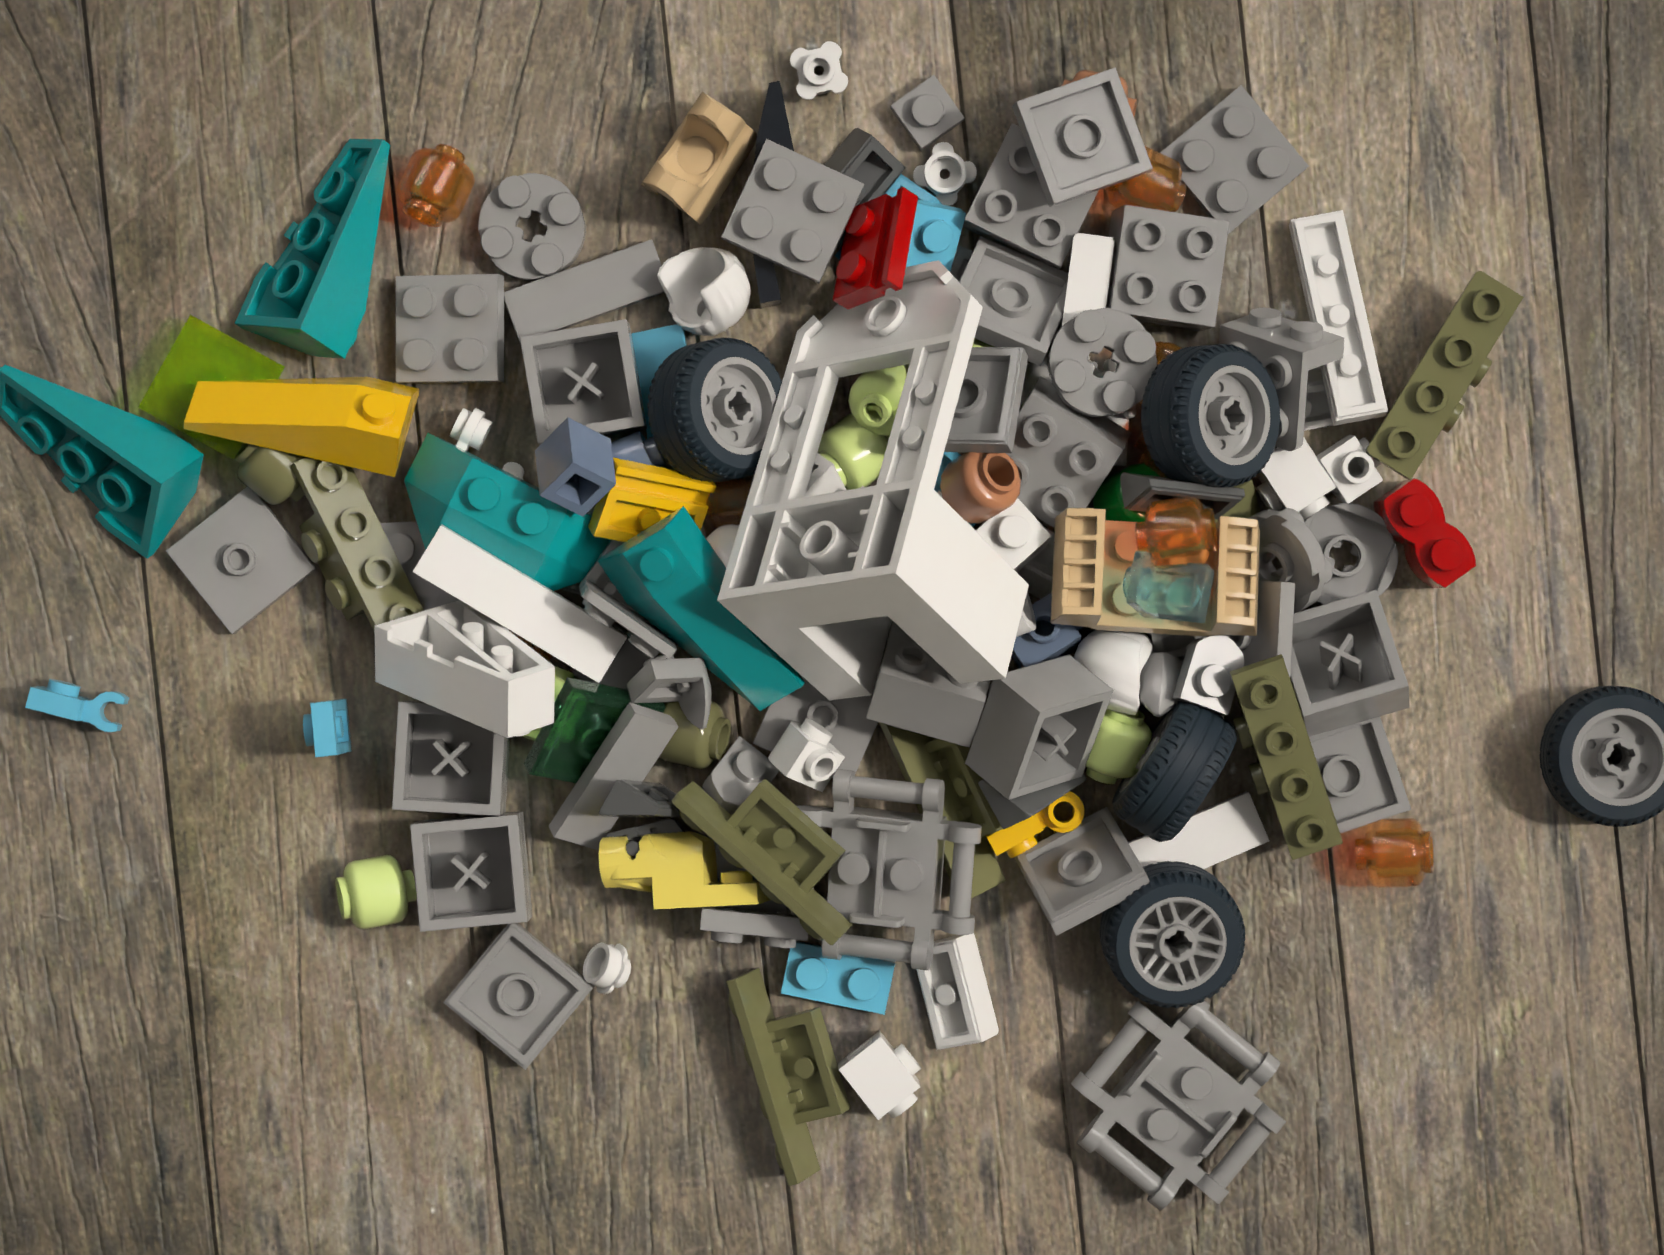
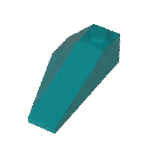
M383 139L348 140L315 188L314 199L317 203L300 224L293 221L285 232L284 236L290 240L286 249L273 267L265 262L255 276L235 321V325L310 356L346 358L349 349L356 341L359 325L366 312L390 150L389 143Z
M6 364L0 368V416L35 454L43 455L47 453L65 474L61 482L72 493L78 489L82 490L100 510L95 515V518L108 532L146 559L151 557L195 495L204 454L160 424Z
M684 506L597 560L625 602L693 658L703 659L708 670L759 711L804 685V680L795 669L717 601L726 567Z

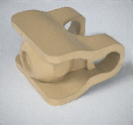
M702 92L641 183V186L649 192L656 194L659 192L672 201L678 209L687 214L692 220L702 224L756 144L757 133L739 115Z

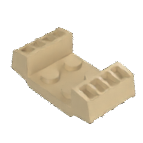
M1066 508L1055 518L1051 624L1082 626L1106 631L1189 636H1257L1260 541L1258 520L1220 516L1215 527L1105 520L1106 509Z

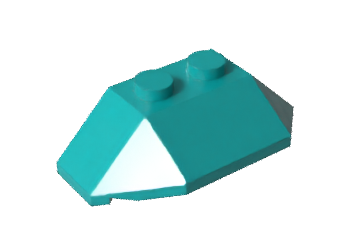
M429 432L404 479L425 551L439 527L443 524L552 591L581 582L611 540L593 536L588 528L592 517L591 514L586 513L582 517L540 496L538 487Z

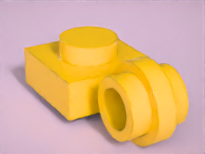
M1069 791L1030 818L1004 830L1001 829L985 835L996 856L1006 851L1011 859L1037 845L1038 842L1034 835L1043 831V828L1047 826L1060 833L1076 829L1084 818V805L1075 793ZM1062 801L1069 802L1072 807L1071 816L1064 821L1056 820L1053 814L1055 805Z

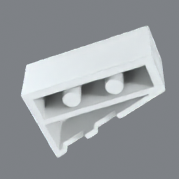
M461 600L374 626L375 682L506 738L524 736L532 730L554 723L555 666L504 626Z

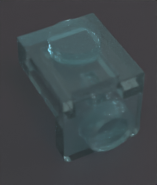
M1135 551L1133 564L1127 568L1123 579V592L1126 597V603L1144 618L1205 623L1215 571L1208 564L1156 560L1147 551Z

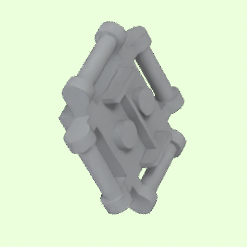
M837 769L832 787L833 808L808 805L797 806L819 827L832 828L831 838L846 850L829 869L828 897L823 898L851 923L900 928L901 926L915 927L913 942L844 934L833 946L822 940L823 958L840 960L842 955L906 962L911 963L912 969L929 970L933 958L935 930L956 935L974 933L975 916L970 914L975 844L981 842L982 826L974 823L948 821L947 816H943L944 780L926 778L924 783L859 777L855 776L853 770ZM856 797L921 804L923 814L854 807V799ZM945 840L954 843L949 911L940 910ZM786 906L787 914L797 916Z
M1205 1000L1202 1003L1184 1007L1170 1025L1166 1024L1146 1006L1137 1001L1128 1012L1131 1018L1086 1073L1080 1071L1071 1082V1085L1101 1108L1099 1113L1083 1131L1077 1144L1089 1154L1095 1151L1149 1195L1147 1201L1159 1211L1163 1210L1171 1202L1186 1179L1196 1185L1217 1204H1220L1229 1193L1226 1187L1272 1131L1277 1134L1286 1123L1280 1115L1255 1096L1261 1086L1266 1084L1277 1071L1280 1061L1269 1052L1264 1054L1259 1052L1208 1010L1210 1004ZM1196 1027L1249 1070L1240 1082L1185 1038L1192 1028ZM1147 1031L1153 1033L1156 1036L1155 1039L1112 1092L1108 1093L1103 1089L1102 1086ZM1245 1108L1256 1118L1213 1171L1208 1174L1198 1164L1210 1154L1235 1123L1240 1112ZM1116 1121L1171 1165L1162 1178L1108 1135L1110 1128Z

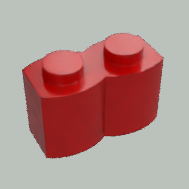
M1416 478L1405 480L1373 502L1374 511L1384 520L1387 530L1392 534L1393 540L1404 545L1405 557L1411 570L1426 585L1432 588H1446L1476 567V559L1470 543L1457 528L1445 522L1444 510L1438 497L1422 481Z

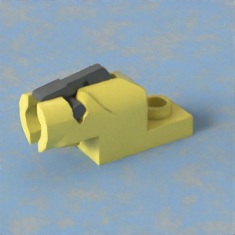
M675 818L607 834V837H603L599 842V869L605 888L653 891L654 909L754 905L771 901L761 890L759 881L753 880V875L747 870L720 872L721 882H718L714 840L693 831L685 832Z

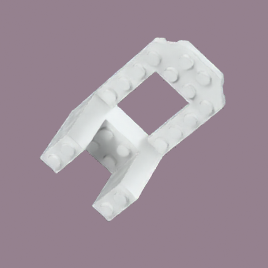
M939 260L906 267L903 286L899 291L888 288L886 289L885 296L848 310L837 304L822 320L819 321L813 315L797 330L717 599L718 602L829 701L870 696L873 694L892 620L960 684L1006 679L1029 584L934 490L983 308ZM910 364L877 484L869 487L805 497L838 379L840 377Z

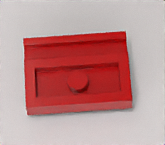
M901 187L897 190V195L894 197L884 194L854 207L845 227L841 257L836 269L837 279L833 301L848 310L885 296L886 289L892 288L895 291L902 289L918 202L917 195Z

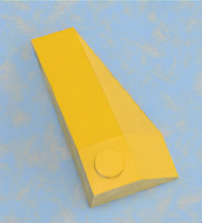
M372 377L198 381L184 420L183 429L395 477L419 396V388Z

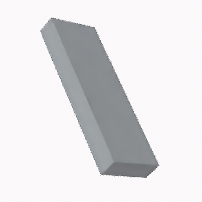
M651 239L504 292V300L519 341L522 336L563 330L665 293L657 277L659 268L662 265Z
M629 702L549 824L553 836L598 850L600 840L607 836L619 818L616 816L599 815V810L616 780L621 779L643 782L678 729L675 720L670 715Z

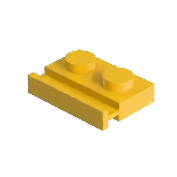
M613 458L616 485L595 505L588 525L593 536L626 542L683 506L701 530L709 508L706 505L710 493H714L716 489L714 482L692 479L687 475L680 474L677 470Z

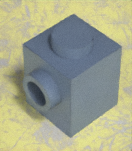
M569 417L535 450L539 495L582 517L616 485L611 439Z
M1052 592L1032 604L1036 629L1015 639L1011 658L1018 669L1069 655L1077 650L1081 642V635L1078 631L1084 627L1051 624Z

